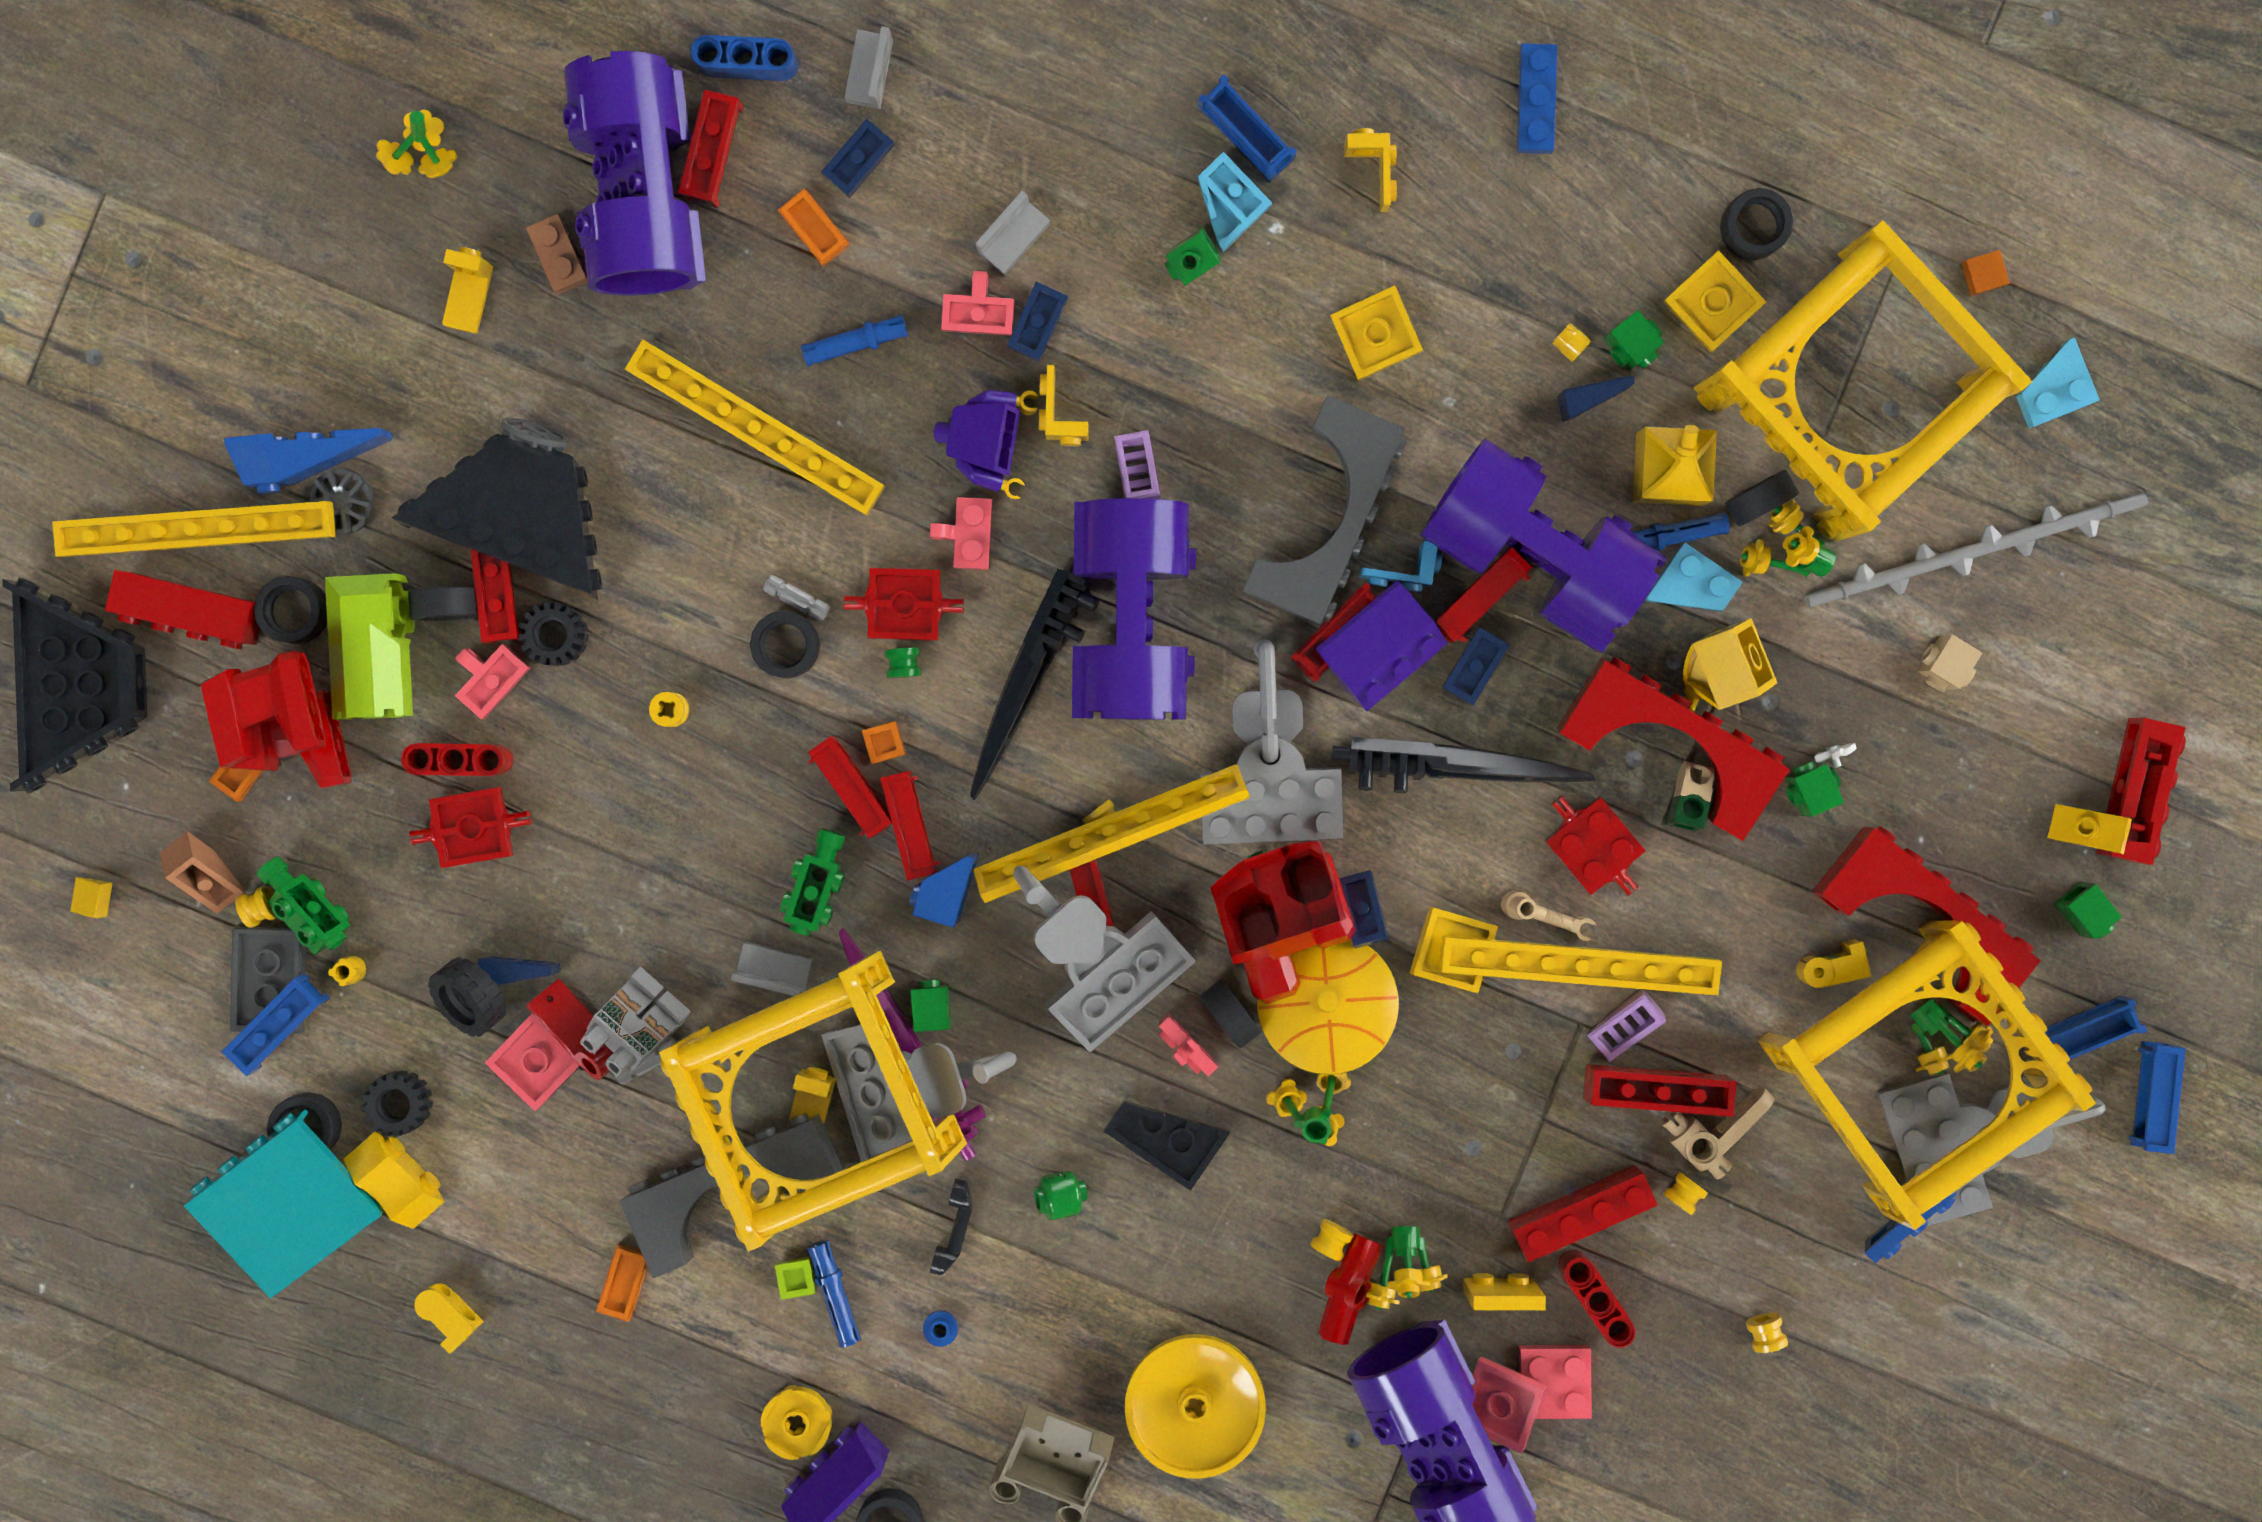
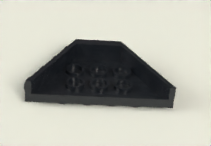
M493 435L483 444V449L474 456L469 455L462 458L455 465L454 471L445 478L439 477L433 480L427 486L425 493L417 499H409L398 508V513L392 517L401 526L406 528L413 527L579 590L598 600L597 590L602 589V579L599 569H594L592 556L598 553L597 543L594 534L589 535L588 522L593 521L590 501L584 500L583 488L588 487V478L585 467L580 466L574 457L553 448L552 451H547L537 445V448H533L528 443L510 439L508 435Z
M19 577L17 581L2 579L3 587L12 591L19 778L10 783V792L26 791L29 794L44 787L47 784L45 779L54 773L61 775L74 769L78 765L76 760L84 755L93 756L108 748L107 741L117 735L119 738H122L139 729L137 723L147 718L145 647L134 642L136 636L117 627L112 631L102 626L104 622L102 618L87 611L79 614L70 609L72 603L54 594L47 597L38 592L39 585Z

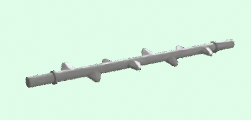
M2139 493L2113 502L2105 501L2103 505L2067 516H2062L2053 506L2044 507L2041 523L2001 535L1993 525H1987L1984 528L1980 542L1938 555L1926 544H1922L1917 548L1914 562L1874 573L1866 563H1861L1858 565L1852 581L1845 583L1841 581L1835 586L1805 594V602L1808 608L1837 599L1845 600L1848 596L1887 584L1900 595L1905 593L1910 577L1950 565L1962 576L1970 574L1973 558L2014 546L2024 557L2029 556L2036 539L2078 527L2088 538L2095 537L2100 520L2105 518L2113 519L2115 515L2148 505V499L2145 493Z

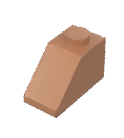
M188 831L160 852L165 879L216 914L236 900L237 896L244 893L243 887L216 852Z

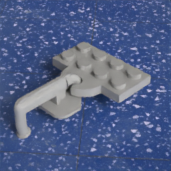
M1259 640L1254 646V653L1259 658L1260 690L1240 693L1232 705L1233 730L1247 743L1239 754L1236 764L1242 774L1250 798L1203 816V845L1343 838L1341 768L1305 769L1302 755L1295 745L1290 743L1303 728L1302 701L1291 690H1276L1274 645L1269 640ZM1200 773V778L1212 773Z
M1017 866L1014 869V878L1025 894L1026 902L1038 904L1049 916L1035 930V945L1051 963L1064 964L1065 971L1071 979L1044 1004L1089 1053L1196 962L1193 956L1152 911L1124 934L1117 928L1106 925L1107 919L1105 914L1089 897L1075 896L1061 905L1026 867Z
M861 1024L822 1034L821 1036L861 1162L912 1141ZM940 1043L919 1047L912 1054L901 1051L929 1114L934 1117L952 1115L964 1108L966 1093L962 1080L975 1077L977 1082L985 1084L989 1078L1012 1067L1017 1060L1015 1053L1003 1052L956 1063L952 1051Z
M1946 1071L1942 1074L1931 1075L1877 1091L1906 1182L1986 1127L2000 1111L2009 1087L1996 1091L1986 1108L1972 1103L1959 1104L1950 1074ZM2019 1093L2017 1102L2020 1106L2025 1099H2028L2030 1102L2035 1097ZM2090 1094L2096 1102L2094 1106L2085 1112L2075 1109L2071 1110L2015 1149L2010 1155L2016 1158H2023L2047 1150L2053 1141V1128L2099 1116L2106 1110L2104 1103ZM2000 1161L1958 1189L1956 1196L1953 1197L1955 1199L1954 1204L1942 1214L1934 1213L1927 1219V1226L1993 1208L1982 1174L1994 1169Z

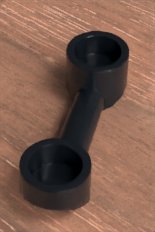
M955 1178L948 1206L958 1208L948 1247L937 1245L929 1272L939 1276L943 1275L959 1257L972 1213V1197L967 1181Z

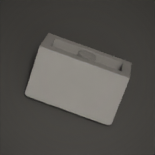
M881 27L880 34L857 29L844 97L846 103L881 109L893 45V38L888 27Z
M1021 191L976 242L977 251L1005 276L1048 228L1051 222L1029 202L1028 195Z
M745 942L743 943L737 971L732 973L731 981L795 996L806 991L813 958Z

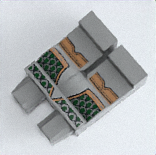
M639 967L627 983L593 1016L580 1044L593 1054L605 1044L614 1052L605 1064L613 1074L619 1077L630 1068L635 1071L646 1058L684 1023L691 1011L669 991H666L656 1004L642 1018H639L657 1000L664 989L642 967Z

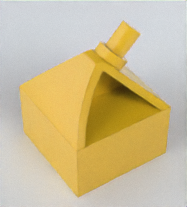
M1687 425L1684 429L1644 427L1636 433L1633 503L1704 506L1713 502L1717 430H1703L1695 425Z
M1752 618L1714 631L1691 645L1683 669V682L1686 686L1684 693L1686 694L1685 698L1693 703L1690 707L1691 710L1695 711L1699 700L1703 699L1718 710L1758 697L1777 684Z

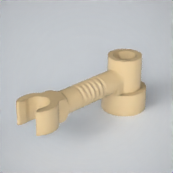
M1518 890L1507 892L1501 900V909L1510 918L1516 920L1533 918L1568 930L1574 937L1580 940H1591L1580 933V927L1584 923L1596 925L1592 919L1583 916L1573 918L1536 905L1526 893Z

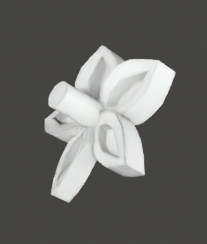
M1855 743L1841 746L1835 745L1826 748V751L1815 753L1814 757L1818 763L1832 758L1836 768L1842 766L1839 757L1852 753L1857 747Z

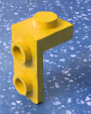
M1369 128L1355 129L1352 134H1347L1344 157H1379L1380 212H1387L1391 202H1396L1397 182L1396 180H1391L1390 167L1396 166V145H1390V133H1374V130Z
M460 247L459 252L446 249L443 263L453 269L454 274L442 324L448 328L477 334L494 266L481 257V252L467 247Z
M1047 365V374H1040V395H1046V409H1039V430L1045 431L1047 440H1060L1061 446H1081V441H1089L1088 422L1054 421L1055 366Z
M807 1067V1070L802 1069L795 1077L793 1089L796 1090L789 1119L805 1112L808 1117L819 1113L823 1124H825L835 1085V1077L829 1076L826 1070Z

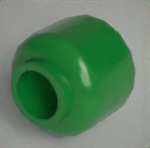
M1071 1171L1042 1176L1038 1186L1034 1187V1200L1039 1214L1044 1213L1049 1220H1058L1078 1215L1082 1209V1202L1088 1199L1085 1182L1083 1180L1078 1181Z

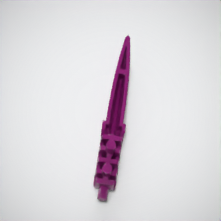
M842 928L839 931V937L851 966L865 958V956L846 930ZM886 988L878 993L876 996L900 1050L912 1054L915 1049L923 1047L888 989ZM966 1079L962 1080L965 1089L968 1087V1082ZM980 1104L967 1112H964L962 1109L954 1114L967 1142L966 1146L959 1152L964 1161H968L976 1155L969 1140L978 1133L975 1125L972 1126V1124L986 1117V1113ZM930 1114V1117L934 1123L939 1117H934Z

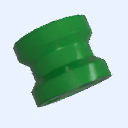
M919 647L884 650L885 658L889 660V669L886 671L887 679L922 676L921 668L917 665V658L920 655Z

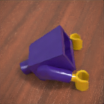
M986 390L969 399L965 405L956 406L952 412L951 423L937 422L934 428V439L938 443H947L946 455L956 459V468L973 484L996 492L1001 489L1004 490L1008 498L1020 499L1021 497L1010 494L1009 485L1012 482H1017L1025 486L1023 481L1017 478L1007 481L1003 479V475H1010L1020 412L1029 416L1035 414L1038 408L1026 407L1023 400L1027 398L1037 399L1038 395L1034 391H1026L1020 397L1016 396L1015 392Z

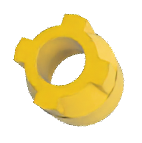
M1570 323L1555 338L1552 344L1573 363L1592 341Z
M347 956L339 959L333 968L329 969L328 974L339 983V986H347L357 983L364 978L366 965L357 956ZM342 966H346L349 969V976L347 978L342 973Z

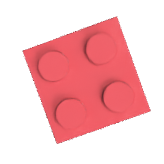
M533 1014L485 1062L534 1111L540 1109L580 1067Z
M1518 1345L1519 1373L1547 1385L1536 1419H1592L1591 1348L1589 1345Z
M1481 1356L1473 1373L1476 1383L1472 1385L1475 1391V1400L1472 1406L1490 1440L1522 1454L1547 1385Z

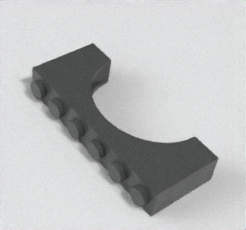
M1327 395L1311 433L1324 440L1332 448L1343 467L1347 485V497L1341 522L1330 540L1322 548L1305 558L1284 563L1269 562L1257 558L1241 592L1242 594L1317 626L1321 625L1323 619L1330 621L1337 602L1332 600L1336 588L1343 589L1351 573V569L1346 568L1351 555L1357 557L1364 543L1365 537L1360 535L1365 522L1371 525L1379 508V505L1374 503L1378 491L1385 492L1392 478L1393 472L1388 471L1393 458L1399 460L1406 446L1407 440L1402 438L1405 428Z
M806 1112L787 1120L788 1127L778 1131L775 1126L766 1128L755 1134L756 1140L747 1144L744 1143L743 1139H740L747 1152L759 1164L787 1178L810 1180L822 1178L843 1170L819 1113L808 1117ZM705 1155L692 1160L693 1166L681 1171L680 1167L676 1166L661 1173V1180L649 1184L648 1179H645L628 1187L630 1193L620 1200L652 1278L680 1268L694 1257L689 1234L692 1214L702 1195L710 1187L717 1184L715 1177H712L706 1169ZM742 1164L741 1168L744 1170V1174H750L748 1167Z

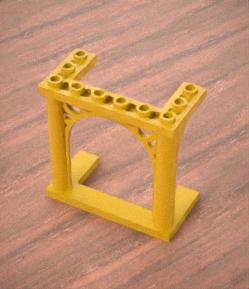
M1884 220L1844 247L1837 254L1843 261L1734 362L1731 360L1712 372L1694 387V390L1698 393V401L1710 411L1714 410L1716 413H1719L1737 403L1741 408L1740 414L1745 421L1752 426L1757 425L1766 435V443L1775 452H1782L1791 462L1789 464L1791 470L1799 478L1807 479L1814 486V494L1825 506H1822L1812 517L1818 522L1816 527L1819 532L1829 540L1834 539L1835 542L1871 532L1881 522L1878 516L2005 398L2022 392L2033 382ZM1886 266L1979 368L1967 372L1956 382L1963 392L1909 442L1886 453L1875 455L1854 454L1828 444L1808 425L1796 398V367L1801 351L1812 334ZM1793 346L1792 353L1788 352V350ZM1782 359L1787 366L1785 372L1769 370L1773 364L1775 368L1778 367ZM1769 379L1778 380L1785 386V392L1779 398H1769L1760 390L1762 382ZM1785 404L1790 410L1788 418H1785L1783 416L1784 412L1775 406ZM1804 433L1810 435L1811 440L1809 443L1803 438ZM1828 456H1832L1838 461L1836 471H1834L1831 463L1826 462ZM1892 458H1897L1893 463L1891 462ZM1850 463H1856L1862 471V480L1856 489L1850 488L1845 482V470ZM1878 463L1883 469L1874 473L1877 478L1872 481L1873 471L1870 465Z
M1927 921L1917 928L1925 938L1923 944L1899 966L1797 1037L1790 1038L1768 1032L1757 1040L1778 1070L1795 1074L1870 1178L1862 1187L1882 1215L1912 1230H1916L1926 1223L1922 1214L2071 1110L2075 1109L2085 1112L2096 1104L2089 1094L2092 1092L2090 1084L2083 1076L2072 1071L2067 1064L2070 1061L2067 1053L2057 1043L2053 1044L2045 1034L2048 1030L2045 1023L2035 1013L2030 1014L2022 1003L2025 1001L2023 993L2013 983L2008 984L2000 973L2003 971L2000 962L1991 953L1986 954L1978 943L1981 941L1978 932L1969 923L1964 924L1963 921ZM1964 966L1970 973V984L1964 992L1959 993L1953 987L1952 977L1957 968ZM1943 971L1941 978L1943 987L1937 990L1930 983L1934 980H1940L1937 975ZM1979 986H1981L1982 995H1988L1987 1000L1983 1003L1975 996ZM1919 987L1922 988V991L1915 992ZM1933 997L1957 1000L1983 1014L2001 1035L2010 1061L2011 1075L2008 1093L2000 1111L1986 1127L1900 1186L1814 1066L1888 1014L1909 1002ZM2004 1018L2009 1024L2005 1029L2000 1024ZM2022 1047H2026L2027 1050H2024V1052L2029 1056H2033L2035 1060L2023 1061L2019 1056V1050ZM2023 1071H2025L2024 1075L2034 1088L2028 1087L2022 1082L2021 1074ZM2019 1093L2035 1097L2030 1102L2028 1099H2025L2020 1106L2017 1102Z
M881 950L868 955L838 973L839 976L713 1032H711L709 1026H706L659 1052L661 1068L664 1074L671 1079L676 1090V1102L680 1109L686 1112L691 1124V1135L694 1141L700 1144L706 1157V1169L712 1177H715L720 1188L721 1202L730 1211L735 1222L736 1236L741 1243L745 1244L748 1252L761 1247L776 1233L925 1171H927L928 1176L939 1173L967 1144L954 1114L939 1117L933 1123L876 995L895 983ZM853 1007L912 1141L822 1178L800 1180L778 1175L759 1164L747 1152L736 1133L731 1113V1096L738 1072L746 1060L762 1046ZM743 1050V1052L741 1053V1055H739V1054L737 1053L738 1051ZM726 1059H730L731 1069L727 1071L723 1066L715 1064V1062L720 1060V1064H723ZM713 1073L719 1076L723 1082V1089L718 1092L708 1090L702 1081V1074ZM711 1100H717L721 1106L720 1113L716 1112V1107L714 1106ZM727 1135L731 1136L732 1144L730 1143ZM742 1164L746 1165L750 1171V1176L747 1179L744 1170L741 1168ZM756 1179H765L769 1184V1189L755 1199L752 1185ZM781 1186L785 1187L790 1194H784Z

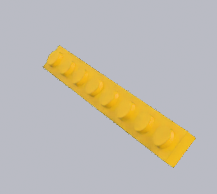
M643 339L625 367V370L866 516L869 515L885 488V485Z
M330 501L52 521L55 557L336 537L333 502Z
M1232 765L973 869L981 898L984 903L1020 890L1021 888L1013 875L1014 869L1017 866L1026 867L1040 882L1250 798L1238 765Z
M1446 935L1442 936L1439 971L1442 973L1719 995L1722 960L1718 958Z

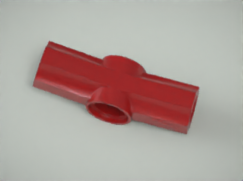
M1353 1233L1354 1237L1347 1247L1340 1267H1336L1326 1281L1325 1294L1329 1298L1318 1330L1321 1338L1340 1345H1348L1358 1311L1369 1300L1366 1297L1372 1286L1369 1280L1383 1248V1245L1356 1233Z

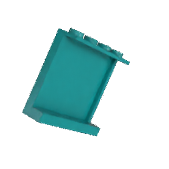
M306 1109L295 1117L291 1113L284 1116L273 1126L275 1132L267 1138L263 1134L259 1135L245 1147L247 1153L239 1159L235 1155L227 1159L218 1167L217 1170L220 1173L210 1180L208 1176H205L189 1190L193 1195L184 1204L189 1213L270 1299L378 1219L384 1212L381 1205L370 1194L354 1184L346 1167L305 1124L303 1119L309 1113Z

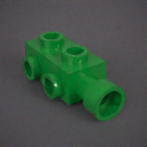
M819 828L815 838L817 846L814 854L809 852L805 854L804 859L797 858L791 873V878L796 879L793 892L786 891L780 906V911L785 913L783 921L791 924L789 930L809 936L811 931L818 932L821 930L822 925L828 926L834 907L829 905L833 892L839 893L845 877V873L840 872L843 863L834 860L837 850H842L846 836ZM822 868L826 871L827 875L824 881H819L815 878L816 869ZM810 901L814 903L815 912L813 914L805 912V902Z
M280 856L265 863L257 871L256 875L266 886L271 885L275 889L273 896L268 902L275 916L283 920L295 933L298 941L303 946L308 947L314 955L326 948L332 951L340 946L347 939L345 932L350 927L348 923L349 917L342 906H333L325 897V889L321 882L317 879L309 880L304 873L294 878L288 872L289 866Z

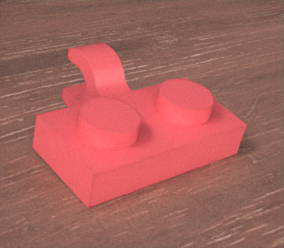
M973 271L972 296L943 294L941 330L945 332L1012 336L1015 300L1012 298L987 297L989 275L985 271Z
M957 497L955 525L930 523L931 539L955 541L954 569L989 570L992 499Z
M501 644L485 663L471 648L468 650L464 648L455 659L470 671L473 676L455 697L481 720L485 719L532 667L506 644Z
M1169 1012L1158 1022L1159 1027L1162 1029L1159 1036L1172 1049L1178 1046L1172 1057L1181 1066L1187 1064L1196 1074L1203 1071L1208 1077L1218 1068L1217 1061Z

